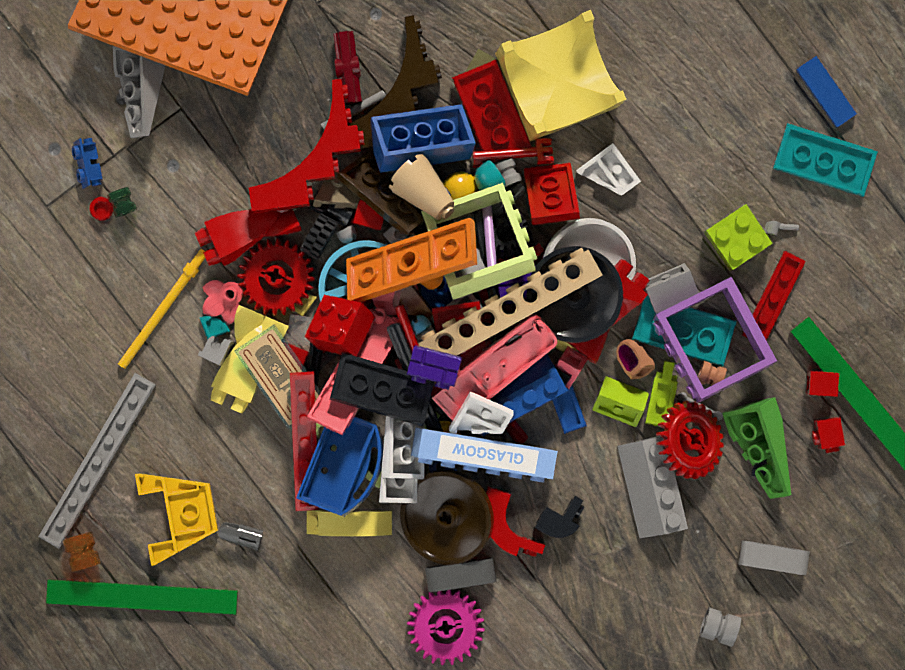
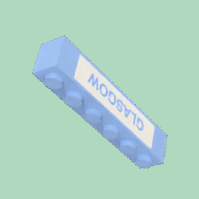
M416 427L411 456L417 457L418 462L432 465L433 460L441 461L440 466L455 468V464L464 465L463 470L477 472L478 468H485V473L500 475V471L508 472V477L522 479V475H529L532 481L544 482L545 478L553 479L558 451Z

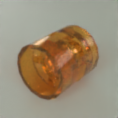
M92 531L62 540L65 552L70 554L68 562L71 572L101 564L98 550L93 549L96 542Z

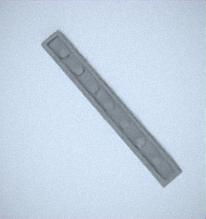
M134 373L38 536L39 538L58 549L61 548L156 384Z

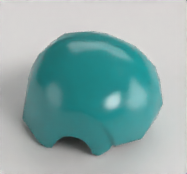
M490 160L486 161L476 170L474 178L476 186L480 191L501 183L504 186L506 185L503 176Z

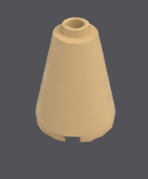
M418 154L415 156L417 160L412 163L409 160L406 161L396 171L391 179L394 184L393 186L389 185V188L393 193L437 220L447 219L454 212L453 207L455 203L429 160L423 154Z

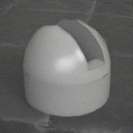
M353 225L336 233L339 240L346 245L353 243L357 238Z

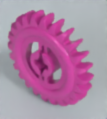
M450 589L446 591V594H443L442 591H438L437 595H434L433 592H428L429 599L420 596L423 604H413L418 611L409 612V615L415 619L407 622V625L414 627L407 632L408 635H415L410 643L419 644L415 651L424 650L423 659L432 655V664L437 658H440L442 666L446 659H449L450 664L454 665L455 657L460 662H463V653L471 657L469 648L478 650V646L474 641L483 640L477 633L485 631L483 627L478 626L479 623L484 622V618L476 617L481 612V609L473 610L476 601L468 603L469 594L461 598L460 589L454 595ZM441 609H451L461 617V619L454 620L449 615H443L437 619L435 624L428 625L431 616ZM443 621H447L448 625L453 626L449 628L447 633L444 632V629H439ZM463 628L461 636L451 643H440L430 635V633H437L439 637L450 638L455 634L456 629Z

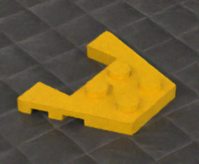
M141 473L135 474L138 495L164 492L172 540L148 544L151 566L162 562L219 530L210 483Z

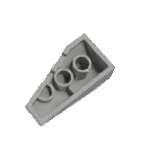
M113 46V68L115 77L120 78L122 86L119 89L120 97L125 98L127 106L124 113L130 137L149 136L165 65Z

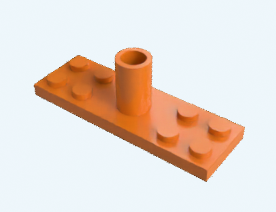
M467 218L346 259L347 300L363 302L419 283L425 288L432 290L442 283L444 275L477 265L475 221Z

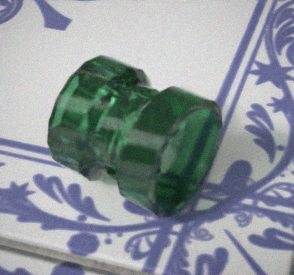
M129 187L118 189L107 195L109 202L113 203V213L116 218L137 210L135 202L130 198L131 191Z

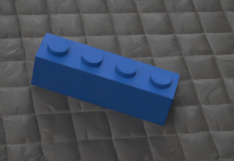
M462 104L371 117L373 151L380 173L398 170L406 161L409 160L412 163L417 160L415 156L418 154H423L431 165L471 159L475 140Z
M546 354L490 400L513 410V417L509 422L511 423L567 393L568 390L549 356ZM488 432L482 433L483 437L490 434Z

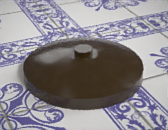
M436 470L425 474L424 479H417V503H401L400 508L401 526L409 544L421 556L438 564L454 565L472 559L486 546L492 534L494 515L486 492L475 480L458 471Z

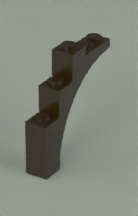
M414 15L404 17L407 35L405 56L400 73L392 89L380 104L367 115L348 125H357L358 131H363L365 145H360V150L373 148L371 117L415 111V108H419L417 95L411 94V91L438 86V79H442L439 65H434L433 59L423 60V58H427L425 43L420 44L418 35L422 34L420 20L415 21Z

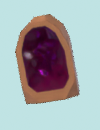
M623 340L617 346V360L631 379H641L655 369L653 359L634 340Z

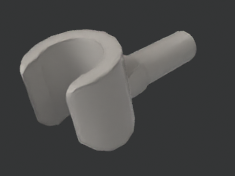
M768 221L764 231L767 234L777 236L779 229L798 231L799 225Z

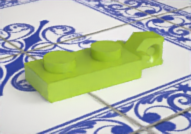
M664 361L662 372L656 371L645 424L658 426V423L667 422L661 416L669 414L667 409L673 407L678 385V376L672 375L674 362Z

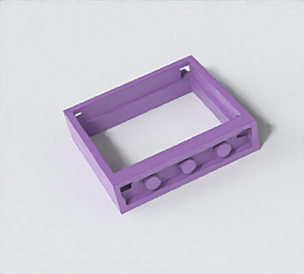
M732 277L656 314L653 318V325L656 328L655 332L658 336L662 335L667 354L670 357L673 356L677 363L675 368L681 378H685L688 384L686 386L687 392L691 394L693 399H696L697 403L771 367L777 362ZM722 291L760 362L704 389L667 318Z

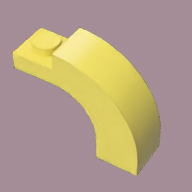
M326 510L307 511V534L318 536L392 535V511H352L345 517Z

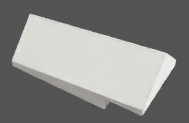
M386 416L379 503H417V479H424V463H419L417 457L411 456L415 428L425 429V423L423 426Z

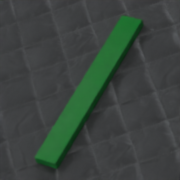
M805 318L790 333L822 372L839 373L838 391L905 471V432L811 318Z
M47 580L46 604L237 614L238 590Z

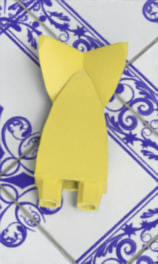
M239 305L234 319V334L237 345L227 356L211 385L214 388L210 400L223 405L228 393L235 396L231 409L243 414L249 403H252L259 381L238 352L272 329L279 339L282 340L289 326Z

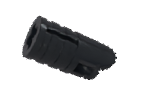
M310 203V206H308V209L328 216L345 228L355 209L350 207L335 208L334 204H329L328 209L314 207L313 203Z

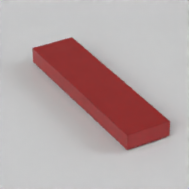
M783 251L752 313L766 340L806 262L787 251ZM743 331L742 336L747 338L746 334Z

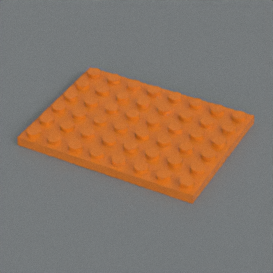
M79 0L68 23V29L248 96L288 0Z

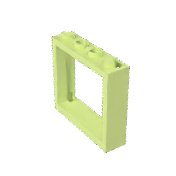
M503 183L453 200L455 203L453 207L454 212L447 219L437 220L426 212L421 211L427 231L437 229L436 224L502 202L522 252L521 256L456 278L454 272L444 275L453 300L536 271L533 260L537 259L533 247L528 248L526 242H529L530 239L526 228L521 229L519 223H522L519 210H513L512 205L515 204L511 191L506 192Z

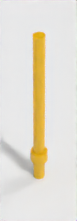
M203 249L198 251L191 263L185 265L183 274L118 362V365L122 368H127L191 277L194 278L199 272L198 268L205 259L203 254L205 251Z

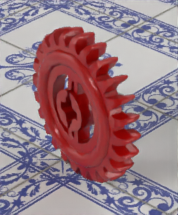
M277 238L273 246L271 241L267 239L265 248L261 243H258V252L250 248L252 257L243 256L248 264L239 265L245 271V273L237 275L238 278L244 280L238 286L246 288L241 295L243 297L250 296L247 301L248 305L256 302L255 311L263 307L264 315L270 309H272L273 316L277 315L278 310H281L285 316L287 308L295 312L294 304L302 307L301 298H310L306 290H314L308 284V282L315 281V277L309 276L315 270L314 267H307L311 259L303 260L306 253L302 251L297 253L298 244H295L290 249L289 240H286L285 244L281 246L280 239ZM272 261H283L292 268L294 278L288 277L284 269L278 265H272L266 270L263 267ZM277 272H279V275L282 278L276 279V281L273 282V279L269 275H275ZM259 278H264L269 286L274 289H280L285 285L290 286V289L279 295L270 294L261 287Z
M696 401L675 403L674 407L667 409L669 414L661 416L667 422L657 424L664 431L656 433L657 436L663 437V440L657 442L656 445L665 447L658 454L668 455L663 463L672 462L669 470H677L676 476L684 475L685 479L705 477L708 472H713L714 465L719 464L717 457H722L723 454L720 451V448L724 447V443L720 442V439L724 438L723 434L719 433L721 425H716L717 417H711L712 411L710 409L706 410L704 404L698 405ZM694 423L701 431L695 428L688 429L685 424ZM696 450L699 455L692 457L685 452Z

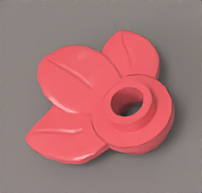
M219 280L209 281L202 287L209 296L203 304V314L211 317L221 315L226 325L232 324L237 308L240 305L239 302L243 298L241 295L243 293L242 287L233 281L227 283ZM228 290L234 292L233 298L228 296Z

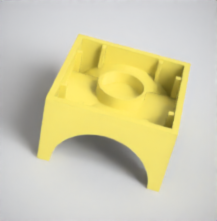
M591 10L539 35L516 42H511L510 40L502 43L495 53L530 141L616 109L626 100L624 92L615 86L602 61L593 28L594 16Z

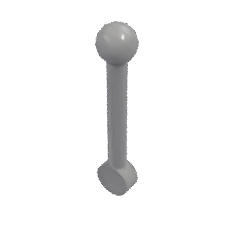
M681 392L678 395L680 401H695L687 397L685 392ZM711 410L712 416H716L718 421L723 418L722 412Z

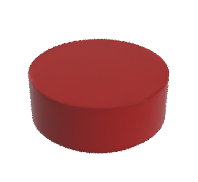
M97 197L90 204V214L99 221H106L112 217L114 205L105 197Z

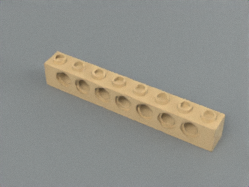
M580 248L569 254L571 259L565 263H562L560 259L549 265L550 271L541 275L538 271L527 277L528 283L520 287L517 283L506 289L507 295L501 298L495 295L484 301L485 307L477 310L475 306L464 312L465 318L458 322L453 318L442 324L444 329L435 334L434 330H431L422 335L423 341L418 343V345L457 356L602 276V273L589 249L583 251ZM570 265H576L580 269V275L575 279H571L566 275V269ZM548 277L557 278L559 286L556 290L551 291L545 287V280ZM532 288L537 292V299L534 302H528L524 299L523 294L526 289ZM511 300L516 304L514 313L507 314L503 311L502 305L504 301ZM484 312H491L494 315L495 321L492 325L483 324L481 316ZM463 324H470L473 327L474 332L472 336L464 337L461 334L460 328ZM443 335H447L452 339V346L448 349L442 348L439 344V339Z

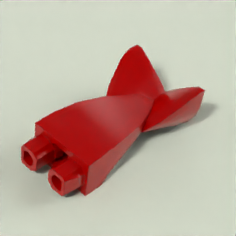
M249 209L227 213L205 221L206 227L197 231L195 236L200 247L211 242L215 246L203 252L209 266L222 262L223 266H226L237 260L263 237L296 233L302 231L292 209L254 214Z
M620 259L614 266L621 278L624 292L621 312L614 324L642 303L648 295L644 290L650 281L639 272L635 274L632 280L627 278L634 267L623 259ZM609 330L591 341L568 344L587 357L589 362L596 364L605 346Z

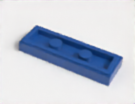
M817 56L796 69V72L836 128L857 114Z

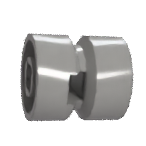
M708 607L702 621L699 636L712 641L718 638L719 643L732 647L740 629L741 617L729 613L722 616L721 611Z

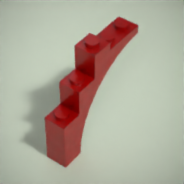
M342 79L332 80L330 116L323 135L313 151L300 165L284 176L265 184L249 187L253 214L310 206L309 200H314L312 185L307 186V182L335 179V173L339 172L338 159L333 158L332 155L361 152L360 145H365L363 131H358L357 125L348 126L347 124L352 122L350 108L345 109L344 99H349L347 85H342Z

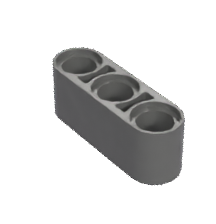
M493 558L425 568L428 592L496 582Z

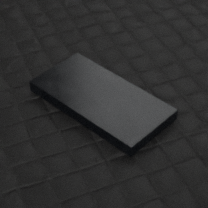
M342 352L329 400L423 426L434 381L426 380V383L415 382L411 380L412 376L407 375L405 370Z

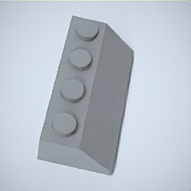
M661 436L617 446L639 538L664 535L688 529L675 472L669 470L672 462L664 464L663 461L668 455L658 454L665 449L664 446L656 445L657 442L663 440Z

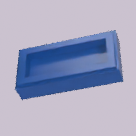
M572 385L569 389L567 388V393L552 400L564 434L587 426Z

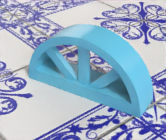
M356 241L338 249L327 260L322 269L319 279L320 301L324 295L338 298L347 296V285L326 292L328 274L347 283V275L332 268L340 257L348 252H351L352 257L359 255L357 250L359 248L377 249L386 245L376 241Z

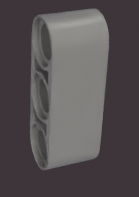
M742 540L738 564L806 575L810 551Z

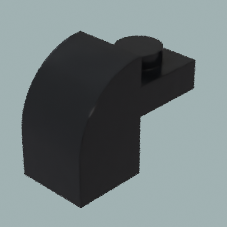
M573 495L563 515L545 506L534 527L555 538H564L572 535L580 527L579 524L572 520L574 517L578 519L585 507L581 505L583 500Z

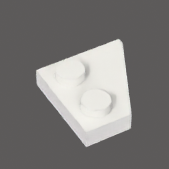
M614 143L576 170L578 174L595 181L621 196L641 182Z
M470 392L449 426V432L457 434V430L472 431V434L484 432L502 434L513 417V410Z

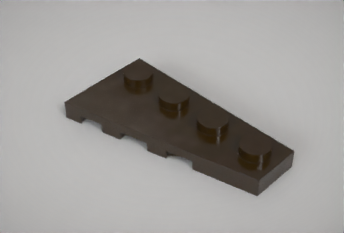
M370 149L339 172L337 179L403 236L408 238L423 226L424 219L410 202L392 192L389 185L393 186L394 183L387 176L386 172L380 173L374 153Z

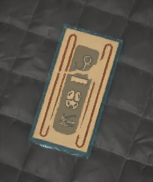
M273 324L235 349L234 352L289 430L292 428L289 373L307 372V370L276 325ZM314 382V385H315V402H316V400H317V398L319 397L321 391H320V389L318 388V386L316 385V383Z

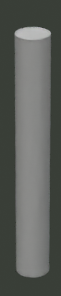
M382 90L361 103L350 108L351 118L381 102L386 96L385 92ZM328 120L321 123L324 130Z

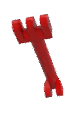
M535 139V147L474 151L472 153L473 168H479L483 164V160L536 157L537 165L554 163L553 156H544L553 154L552 147H544L552 145V139Z

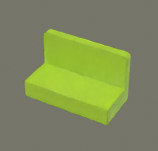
M606 376L592 410L637 427L644 412L649 393Z

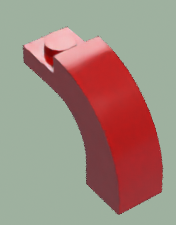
M488 486L486 494L491 502L494 515L491 534L494 542L504 551L514 556H517L519 547L523 548L522 553L536 557L537 553L543 554L544 543L519 536L509 528L506 522V509L511 493Z

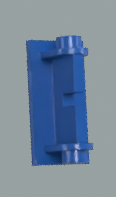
M80 138L73 142L74 146H72V156L74 160H77L78 169L76 170L77 180L82 184V189L90 186V182L92 186L101 185L103 177L100 163L91 164L90 160L98 159L96 142H93L92 138L83 139L82 144V139Z

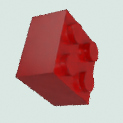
M324 295L304 337L319 350L340 355L343 352L357 356L375 315L361 302Z

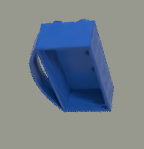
M357 417L353 418L343 436L324 427L296 498L343 517L355 510L368 497L381 471L383 441L380 427ZM336 445L337 449L333 452L331 447ZM376 447L378 455L373 477L360 498L354 499L355 492L359 489L367 475L371 460V450ZM327 467L328 472L323 474L322 470Z

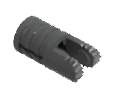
M224 522L218 530V535L220 539H225L235 543V545H241L242 547L258 551L263 530L243 524Z

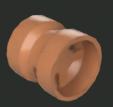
M703 361L697 377L702 385L709 384L712 386L724 380L727 368L721 366L716 368L710 362Z

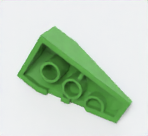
M776 398L757 400L723 412L729 435L733 442L737 441L742 448L744 459H749L752 466L767 459V464L759 467L755 471V475L769 498L790 496L791 486L783 420ZM760 470H764L766 472L765 476L762 475Z

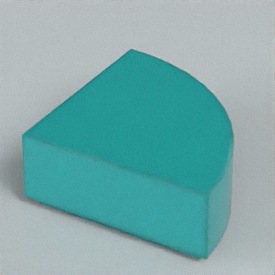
M200 317L207 339L211 336L218 337L231 332L229 327L216 317Z

